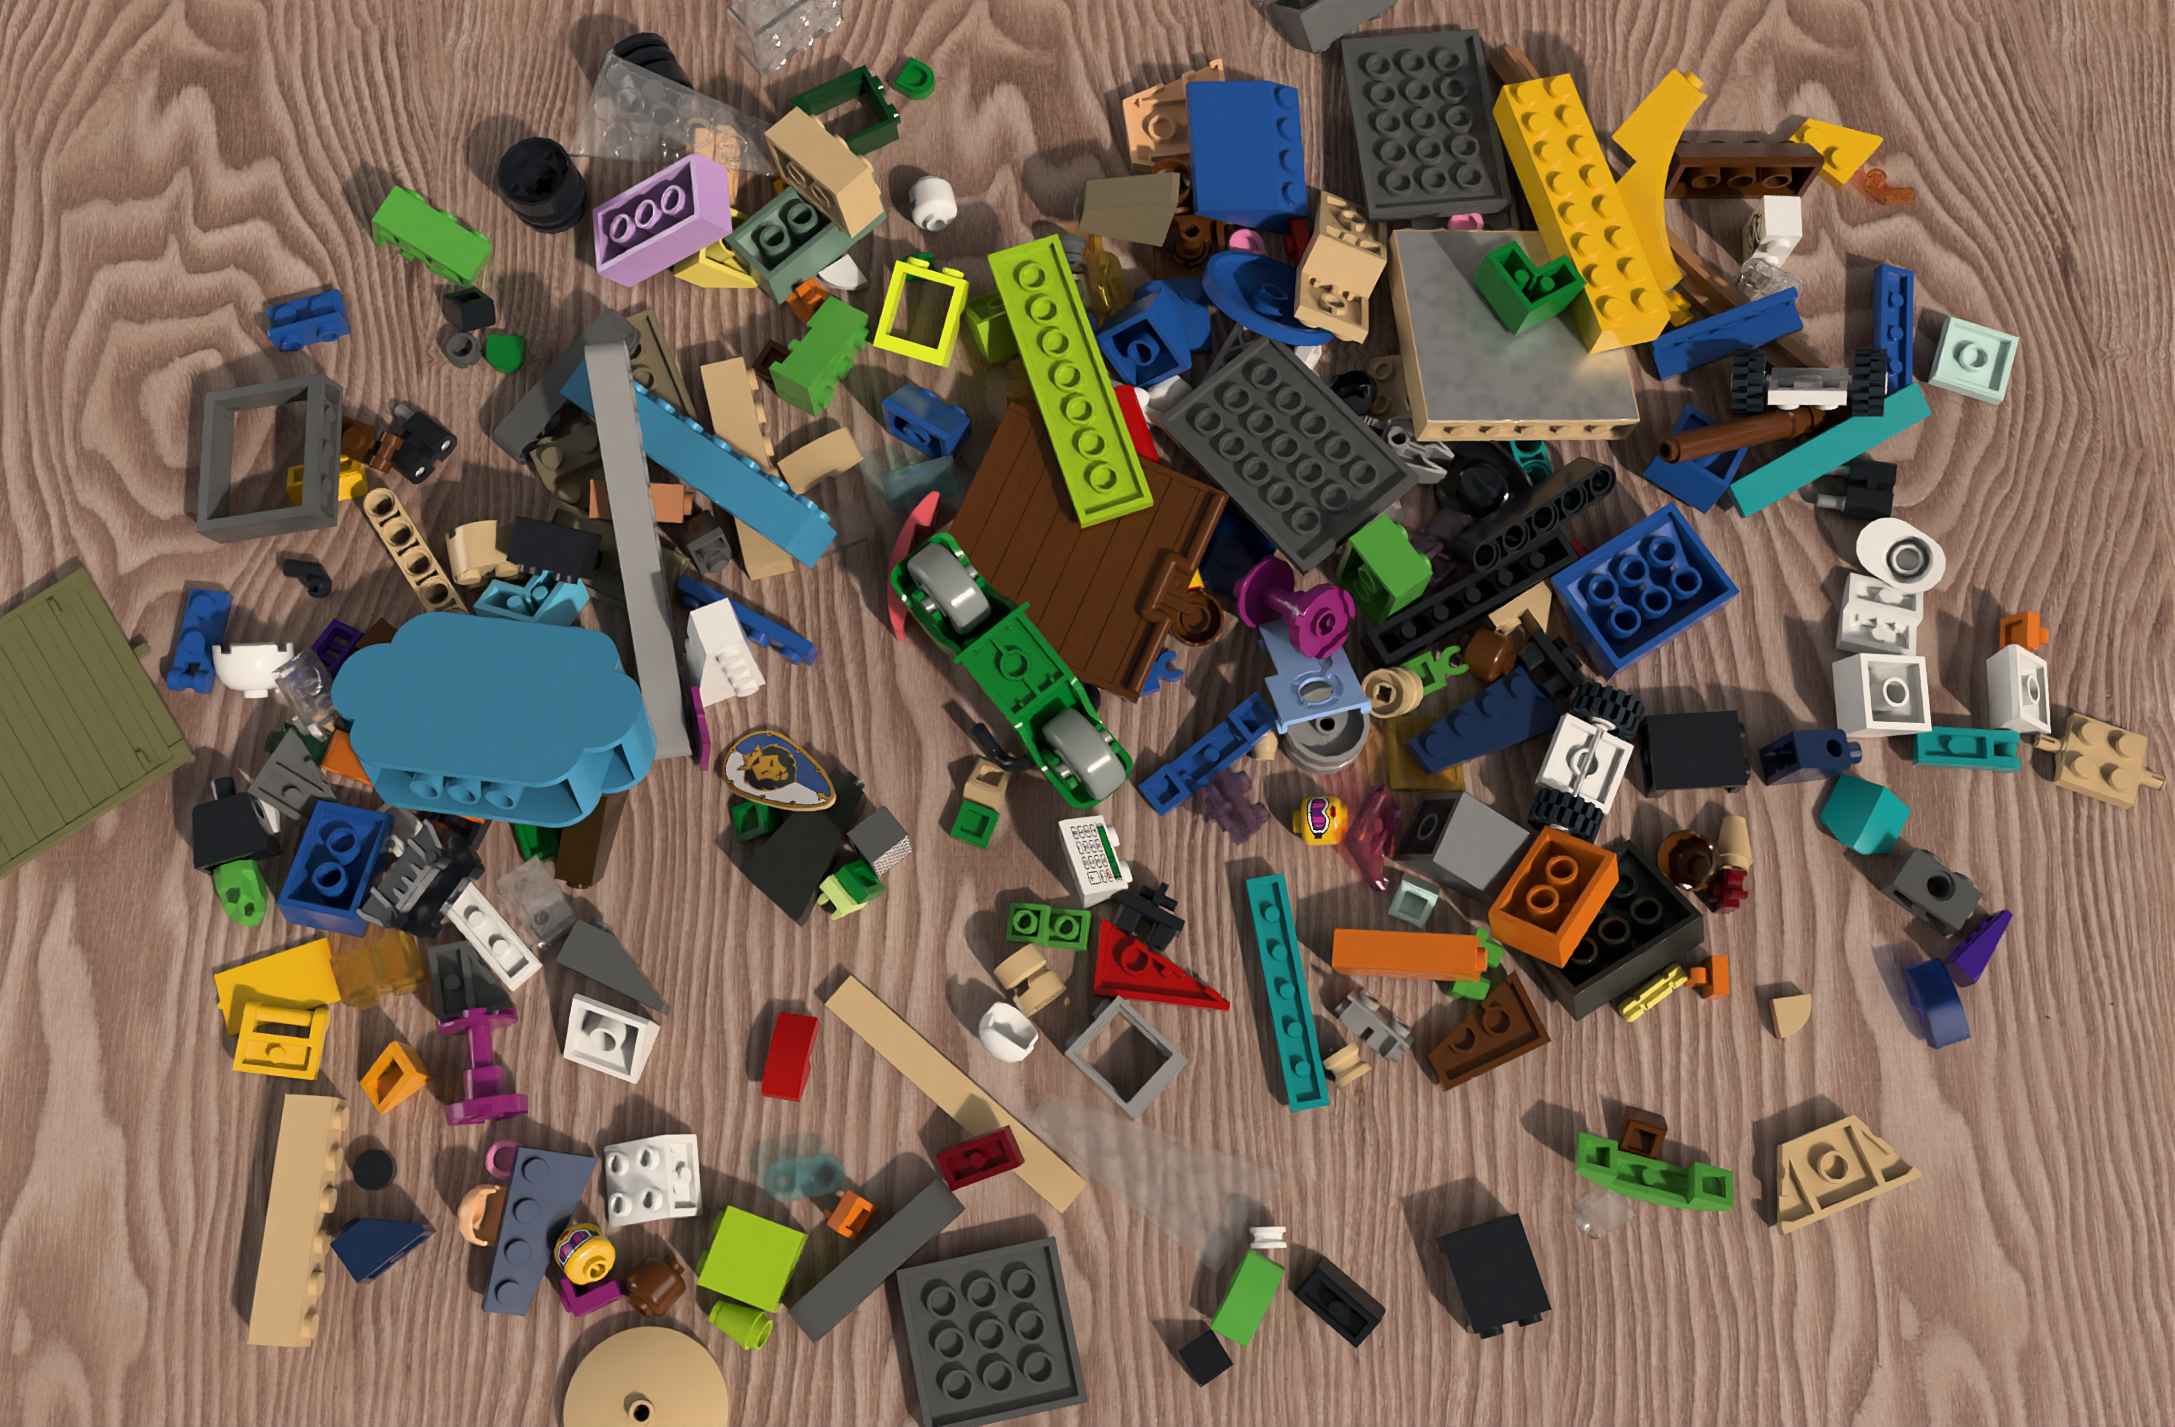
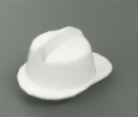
M1880 518L1872 521L1861 530L1856 541V553L1860 563L1870 573L1905 593H1921L1930 590L1941 580L1945 572L1946 558L1942 548L1932 538L1900 519Z

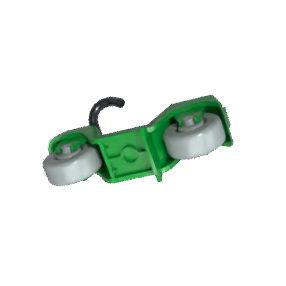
M947 532L933 535L895 566L889 576V581L901 603L942 652L953 657L952 661L955 665L962 664L1009 722L1026 754L1019 757H1010L1001 749L985 724L977 723L974 725L971 731L997 767L1007 772H1022L1036 766L1057 793L1076 809L1093 807L1107 799L1128 779L1133 761L1131 756L1114 738L1097 715L1101 705V693L1097 687L1076 678L1069 667L1024 614L1031 606L1028 601L1018 606L1011 598L997 592L969 561L953 536Z

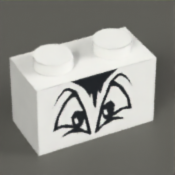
M1763 196L1742 229L1744 268L1756 269L1759 272H1771L1781 268L1802 238L1800 197Z

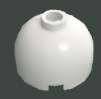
M275 642L229 644L230 651L221 652L220 644L213 645L212 652L215 672L220 681L230 689L244 691V698L268 697L269 689L280 687L289 679V674L294 666V642H284L285 649H278V645H275Z

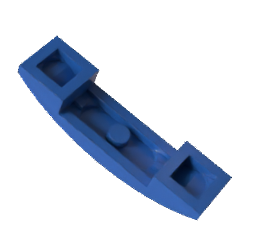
M1258 691L1227 715V719L1171 764H1165L1138 786L1161 817L1216 779L1276 727L1274 720H1277L1278 716Z

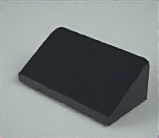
M1322 1257L1294 1292V1295L1355 1348L1381 1322L1386 1312L1384 1306L1326 1257Z

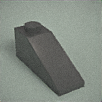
M593 917L590 923L577 919L555 961L580 975L667 1016L671 1008L621 941L610 934L613 927Z

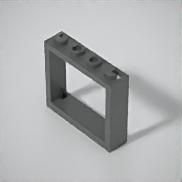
M319 373L205 393L203 436L200 447L201 468L198 481L199 499L198 513L196 515V532L223 544L337 526L343 387L324 374ZM307 400L302 505L228 517L235 412Z

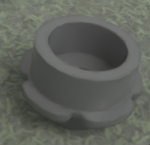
M459 333L449 339L446 356L449 360H452V364L455 367L465 369L468 365H476L480 361L482 345L476 337L466 333ZM463 350H468L467 354H462Z

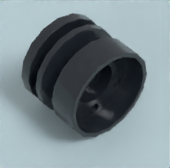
M643 32L627 37L611 48L601 62L600 75L613 97L617 99V103L631 127L638 130H654L668 125L687 111L693 101L695 90L682 67L677 64V60L665 39L656 33Z
M542 137L521 140L510 147L500 160L497 172L499 187L525 224L533 230L546 234L564 232L578 224L587 212L590 201L588 185L564 147L554 140Z

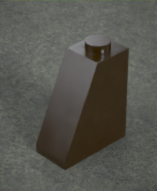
M629 789L618 793H602L597 806L586 818L576 824L562 828L554 874L555 879L566 881V885L571 888L588 889L589 886L592 887L604 877Z

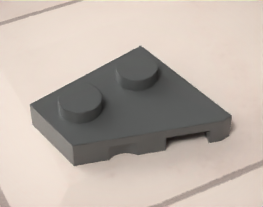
M468 940L427 948L437 1019L445 1017H460V1019H463L462 1011L474 1008H487L488 1015H492L494 1011L500 1009L517 1008L509 994Z

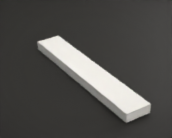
M385 803L376 811L394 815L395 821L389 848L397 857H400L406 850V841L409 837L414 839L424 824L411 809L395 807ZM471 881L446 915L507 987L514 991L538 971L543 964Z

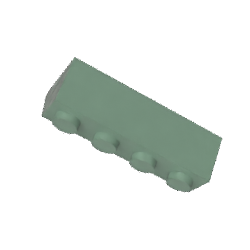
M789 186L735 229L732 234L725 237L724 240L757 285L780 305L795 292L798 286L806 280L809 281L812 277H815L818 272L826 268L884 221L887 215L879 196L884 212L851 239L795 189Z

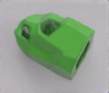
M252 859L237 860L220 865L214 869L216 890L221 898L224 911L236 923L248 927L258 926L267 913L269 901L266 881L260 864Z

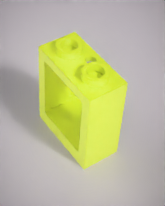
M908 257L907 263L896 260L873 346L948 368L972 283L963 280L964 273L954 269L943 267L942 273L928 270L930 263L920 259ZM907 274L954 287L938 349L890 336Z

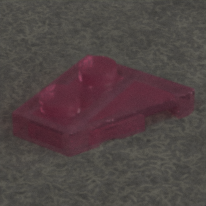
M1372 784L1343 840L1372 891L1385 892L1388 888L1389 880L1382 875L1384 858H1393L1395 832L1398 828L1400 809L1386 784Z

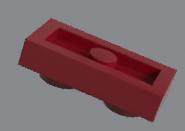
M1010 1125L944 1148L935 1154L951 1191L1020 1167L1025 1162Z

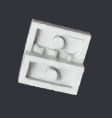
M1850 572L1847 576L1842 598L1836 648L1858 654L1916 656L1917 626L1923 619L1924 592L1905 593L1895 589L1881 579Z

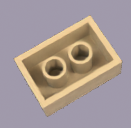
M796 106L764 133L781 178L851 239L884 212L879 198L881 191L873 180L872 173L874 170L869 161L861 154L857 156L853 154L839 135L834 134L832 136L828 133L822 122L814 114L808 116Z

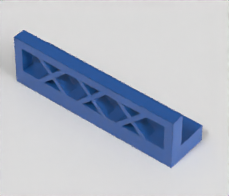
M1795 286L1663 334L1657 340L1650 341L1648 350L1660 382L1734 355L1735 349H1752L1802 331L1804 326L1795 305L1799 297Z

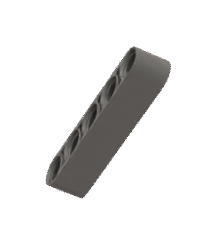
M611 308L603 311L498 424L492 435L493 442L518 464L526 465L530 463L533 459L529 452L536 449V443L545 437H555L580 410L579 407L559 392L584 359L585 345L625 340L630 355L640 342L641 332L614 309Z
M940 1177L937 1178L794 1304L788 1313L813 1344H815L889 1279L896 1270H899L955 1220L966 1208Z

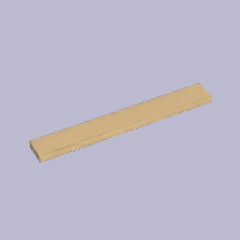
M850 975L824 1004L973 1137L1010 1125L1025 1160L1020 1167L1014 1168L1012 1171L1060 1214L1066 1211L1087 1186L1088 1183L853 976Z

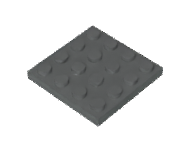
M1055 1236L896 1270L924 1427H978L1088 1402Z

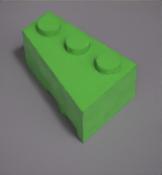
M395 185L371 220L374 243L381 247L386 242L393 244L403 250L400 254L403 258L411 262L414 257L430 266V272L464 289H469L473 286L492 257L493 246L489 244L490 241L484 234L475 229L468 231L457 224L458 221L452 214L443 209L436 211L425 204V199L420 194L409 188H406L404 191Z
M831 295L807 322L806 328L809 330L801 342L793 339L788 345L787 350L791 351L785 361L782 364L775 361L769 367L778 398L815 418L822 408L826 409L831 404L835 395L834 388L840 379L844 380L848 377L853 368V358L859 349L864 350L872 337L868 314Z

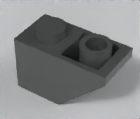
M708 509L675 527L702 576L708 572L716 573L724 569L729 564V560L735 558L724 532Z

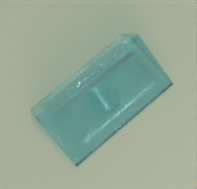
M952 455L885 472L881 475L884 492L891 511L919 505L932 491L939 492L941 498L960 493V485Z

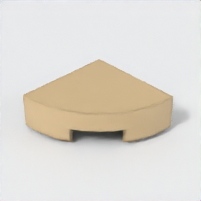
M1811 994L1769 1000L1777 1039L1790 1036L1804 1026L1811 1012Z

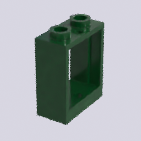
M866 65L789 99L791 111L797 106L808 116L811 114L817 116L865 94L880 123L844 139L849 150L856 156L859 154L865 155L899 139L897 125L901 123L900 116L893 103L887 105L883 98L885 90L877 75L872 77Z

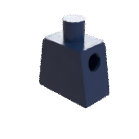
M1842 729L1792 731L1759 749L1766 786L1827 779L1850 768L1852 764L1860 763L1862 759L1860 744L1856 741L1847 742L1846 733Z

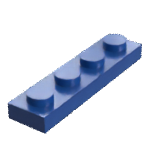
M1881 264L1874 269L1872 349H1887L1886 372H1888L1886 397L1905 385L1912 383L1914 271Z
M685 574L676 586L683 598L682 603L693 611L727 598ZM728 598L743 630L748 633L746 635L751 642L763 648H766L769 644L780 650L779 655L786 661L794 665H799L801 661L811 667L818 655L814 643Z

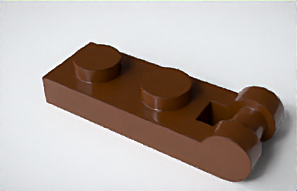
M342 415L340 455L388 474L393 465L390 462L395 449L400 450L404 440L389 432L379 430Z

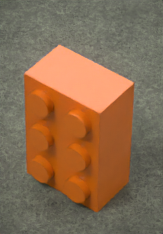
M1545 825L1488 911L1492 938L1563 969L1619 881L1616 853Z

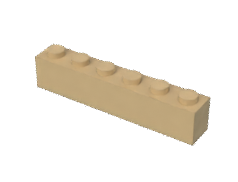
M743 356L700 366L715 435L732 447V450L740 456L743 454L755 462L768 475L772 474L780 479L778 468H771L768 457L774 456L775 453L770 434L763 435L761 423L767 422L762 401L755 402L753 391L758 390L759 385L754 368L747 369ZM734 517L745 567L751 581L794 571L792 561L794 557Z
M285 1094L247 1344L309 1347L311 1339H314L317 1334L319 1316L315 1313L317 1297L321 1296L325 1286V1274L321 1271L323 1256L328 1253L331 1243V1232L327 1230L329 1215L333 1213L337 1203V1190L334 1188L335 1174L339 1172L343 1163V1149L340 1147L342 1131L346 1130L349 1122V1109L345 1107L346 1100L331 1096Z

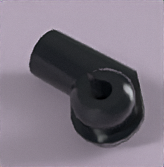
M295 559L285 560L283 565L284 576L304 579L309 588L307 592L310 596L324 598L330 594L333 583L321 563Z

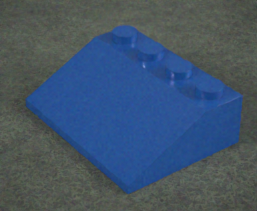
M1272 81L1188 82L1185 87L1194 214L1285 235L1288 232L1290 220L1306 219L1308 217L1298 89Z
M1670 502L1549 579L1585 653L1606 682L1727 606L1740 592L1673 502Z

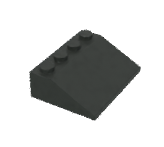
M1630 839L1611 850V852L1617 855L1619 881L1616 885L1624 881L1631 890L1627 893L1623 891L1617 893L1612 890L1608 897L1610 902L1606 905L1605 901L1563 969L1525 953L1552 995L1576 1022L1704 942L1703 915ZM1606 906H1607L1616 916H1612V917H1608V918H1607ZM1629 916H1631V926L1626 921Z

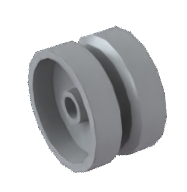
M1315 682L1301 689L1300 695L1308 701L1319 702L1328 699L1334 690L1325 682ZM1359 708L1288 725L1287 733L1281 734L1282 746L1289 759L1302 770L1317 775L1335 774L1349 767L1360 754L1371 727L1369 713L1362 714Z

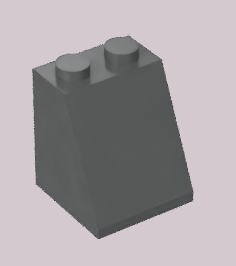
M1464 791L1423 793L1392 861L1482 904H1494L1530 850L1534 835Z

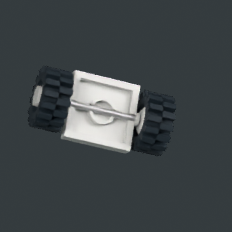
M1735 349L1731 378L1732 415L1753 416L1762 414L1764 411L1766 389L1768 390V405H1776L1779 409L1789 410L1796 409L1799 405H1815L1817 409L1832 410L1838 408V405H1846L1847 391L1853 387L1852 416L1883 417L1888 372H1886L1887 349H1856L1854 379H1852V375H1849V368H1772L1771 375L1766 376V349Z
M1590 682L1579 685L1569 713L1560 717L1535 781L1536 785L1544 789L1538 790L1527 818V822L1533 825L1534 829L1543 830L1545 825L1594 844L1603 818L1610 811L1634 748L1633 745L1623 740L1626 739L1628 741L1635 737L1645 710L1641 701H1636V697L1633 695H1625L1626 691L1621 689L1619 691L1614 690L1613 686L1610 685L1603 687L1601 683L1594 682V685Z

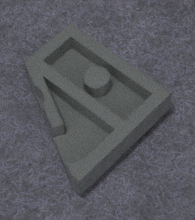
M290 727L247 789V792L306 827L309 824L318 800L337 803L338 801L337 794L297 731Z

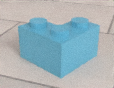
M542 570V575H533L525 587L493 579L473 608L477 615L482 617H504L516 621L543 622L549 625L570 627L590 596L581 578L578 579L577 585L554 580L556 572Z

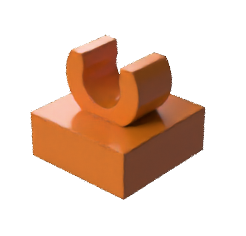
M812 277L809 281L806 280L798 286L795 292L787 297L785 301L790 310L806 325L830 295Z
M2025 611L2000 619L1999 651L2011 644H2017L2029 652L2039 650V644L2049 645V630L2040 627V614Z
M1711 955L1701 960V967L1685 970L1688 977L1687 981H1685V987H1702L1703 1000H1719L1730 995L1727 955Z
M849 1189L847 1192L837 1190L835 1195L841 1201L834 1212L828 1209L824 1210V1216L829 1219L826 1225L858 1244L879 1208Z

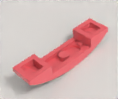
M932 491L914 509L904 524L891 555L887 578V601L893 630L898 641H905L912 615L896 595L889 581V576L895 566L915 550L918 536L928 538L934 534L942 507L939 492Z

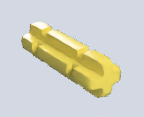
M1677 963L1670 965L1661 972V975L1655 976L1634 992L1633 997L1630 996L1617 1006L1619 1013L1627 1022L1636 1020L1644 1013L1643 1010H1649L1670 994L1672 988L1675 989L1687 981V974Z

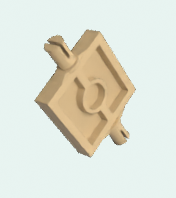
M2074 712L2067 717L2064 734L2060 739L2041 732L2034 739V748L2055 754L2056 772L2053 781L2054 785L2127 810L2135 805L2137 790L2140 784L2152 787L2158 791H2161L2166 784L2167 776L2145 769L2144 755L2147 737Z

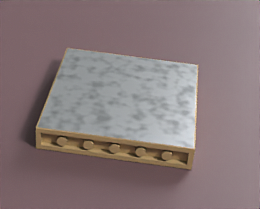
M1412 228L1393 230L1387 242L1386 268L1416 441L1620 440L1628 438L1640 423V417L1625 347L1589 354L1571 308L1514 336L1472 280L1486 254L1514 240L1536 268L1551 262L1539 230L1517 231L1515 229H1506L1503 231H1483L1482 229L1448 230L1445 228L1436 230H1414Z

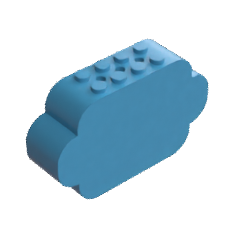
M429 612L416 616L401 626L393 637L391 644L370 645L352 654L341 666L331 688L332 704L350 734L351 746L377 794L387 804L400 808L549 828L567 827L586 818L597 806L602 793H618L637 785L649 772L658 746L657 737L639 686L631 677L626 675L615 643L602 632L584 629L579 626H557L543 622L532 623L510 620L504 617L474 616L470 613Z

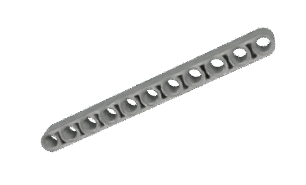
M625 340L585 345V359L641 693L658 742L654 760L690 756L694 754L692 731L628 348Z

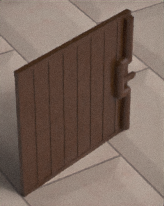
M1010 402L948 533L953 536L969 561L997 592L1011 598L1018 606L1028 601L1031 606L1024 614L1077 679L1137 704L1178 611L1186 615H1192L1195 611L1194 605L1183 599L1230 495L1138 456L1154 501L1153 506L1081 529L1042 415Z

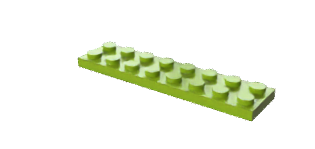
M1058 233L987 255L991 273L1081 529L1153 506L1152 495Z

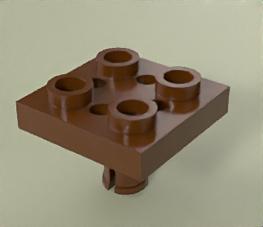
M1199 215L1173 216L1163 246L1153 245L1155 281L1180 278H1196L1202 281V274L1209 259L1217 253L1226 251L1223 221ZM1173 251H1175L1176 255H1173L1172 257L1167 255V252H1169V254H1172ZM1188 266V269L1195 268V270L1193 272H1189L1186 270V267Z

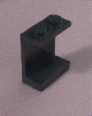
M1737 710L1649 715L1640 721L1637 733L1646 798H1661L1667 792L1675 790L1728 787L1729 793H1737L1748 785L1747 781L1750 780L1751 768L1748 759H1744L1742 744L1745 742V728L1743 723L1738 720Z
M1519 1213L1509 1214L1435 1238L1440 1254L1446 1253L1469 1321V1324L1465 1325L1467 1333H1479L1481 1339L1490 1338L1504 1333L1502 1325L1514 1321L1518 1322L1519 1327L1531 1325L1543 1320L1542 1312L1551 1310Z

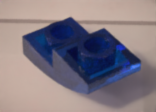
M1934 958L1903 969L1910 1004L1920 1009L1928 1046L1940 1049L1971 1038L1960 997L1942 959Z

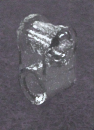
M1751 258L1745 261L1740 271L1733 276L1729 283L1749 303L1795 286L1799 296L1795 302L1796 306L1806 287L1805 282L1797 275L1785 272L1760 258ZM1755 268H1759L1756 273H1752ZM1748 287L1747 292L1743 293V290Z

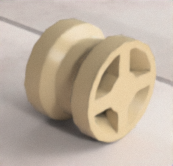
M1355 1042L1322 1062L1325 1069L1331 1070L1336 1077L1335 1085L1338 1089L1343 1088L1372 1069L1369 1063L1362 1061L1358 1055L1359 1047Z

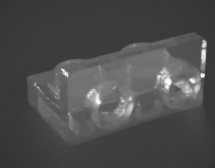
M308 647L270 674L278 685L274 689V693L286 708L292 707L295 712L291 719L298 730L304 736L311 733L322 742L328 738L322 727L339 716L331 701V688L334 680L316 652Z

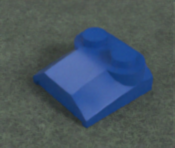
M1196 278L1156 280L1146 282L1134 289V302H1137L1163 288L1184 317L1190 355L1206 353L1207 355H1213L1208 295L1203 288L1202 281Z

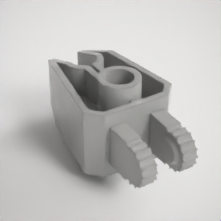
M1360 415V418L1419 475L1418 483L1431 484L1444 481L1447 471L1434 463L1450 467L1454 454L1442 441H1416L1413 423L1400 415L1389 418L1388 423L1367 415Z

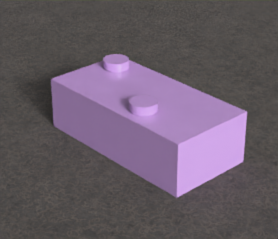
M693 152L594 208L592 213L597 274L630 288L732 234L726 167Z

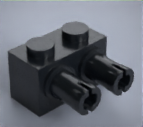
M516 515L506 561L518 563V571L538 576L542 575V570L556 572L554 580L577 585L579 578L592 580L594 570L601 566L603 555L599 551L602 535Z

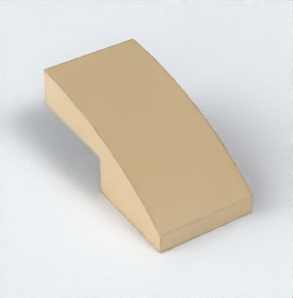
M843 427L810 442L777 464L791 490L799 495L805 493L828 476L837 478L863 460L864 457L849 429Z

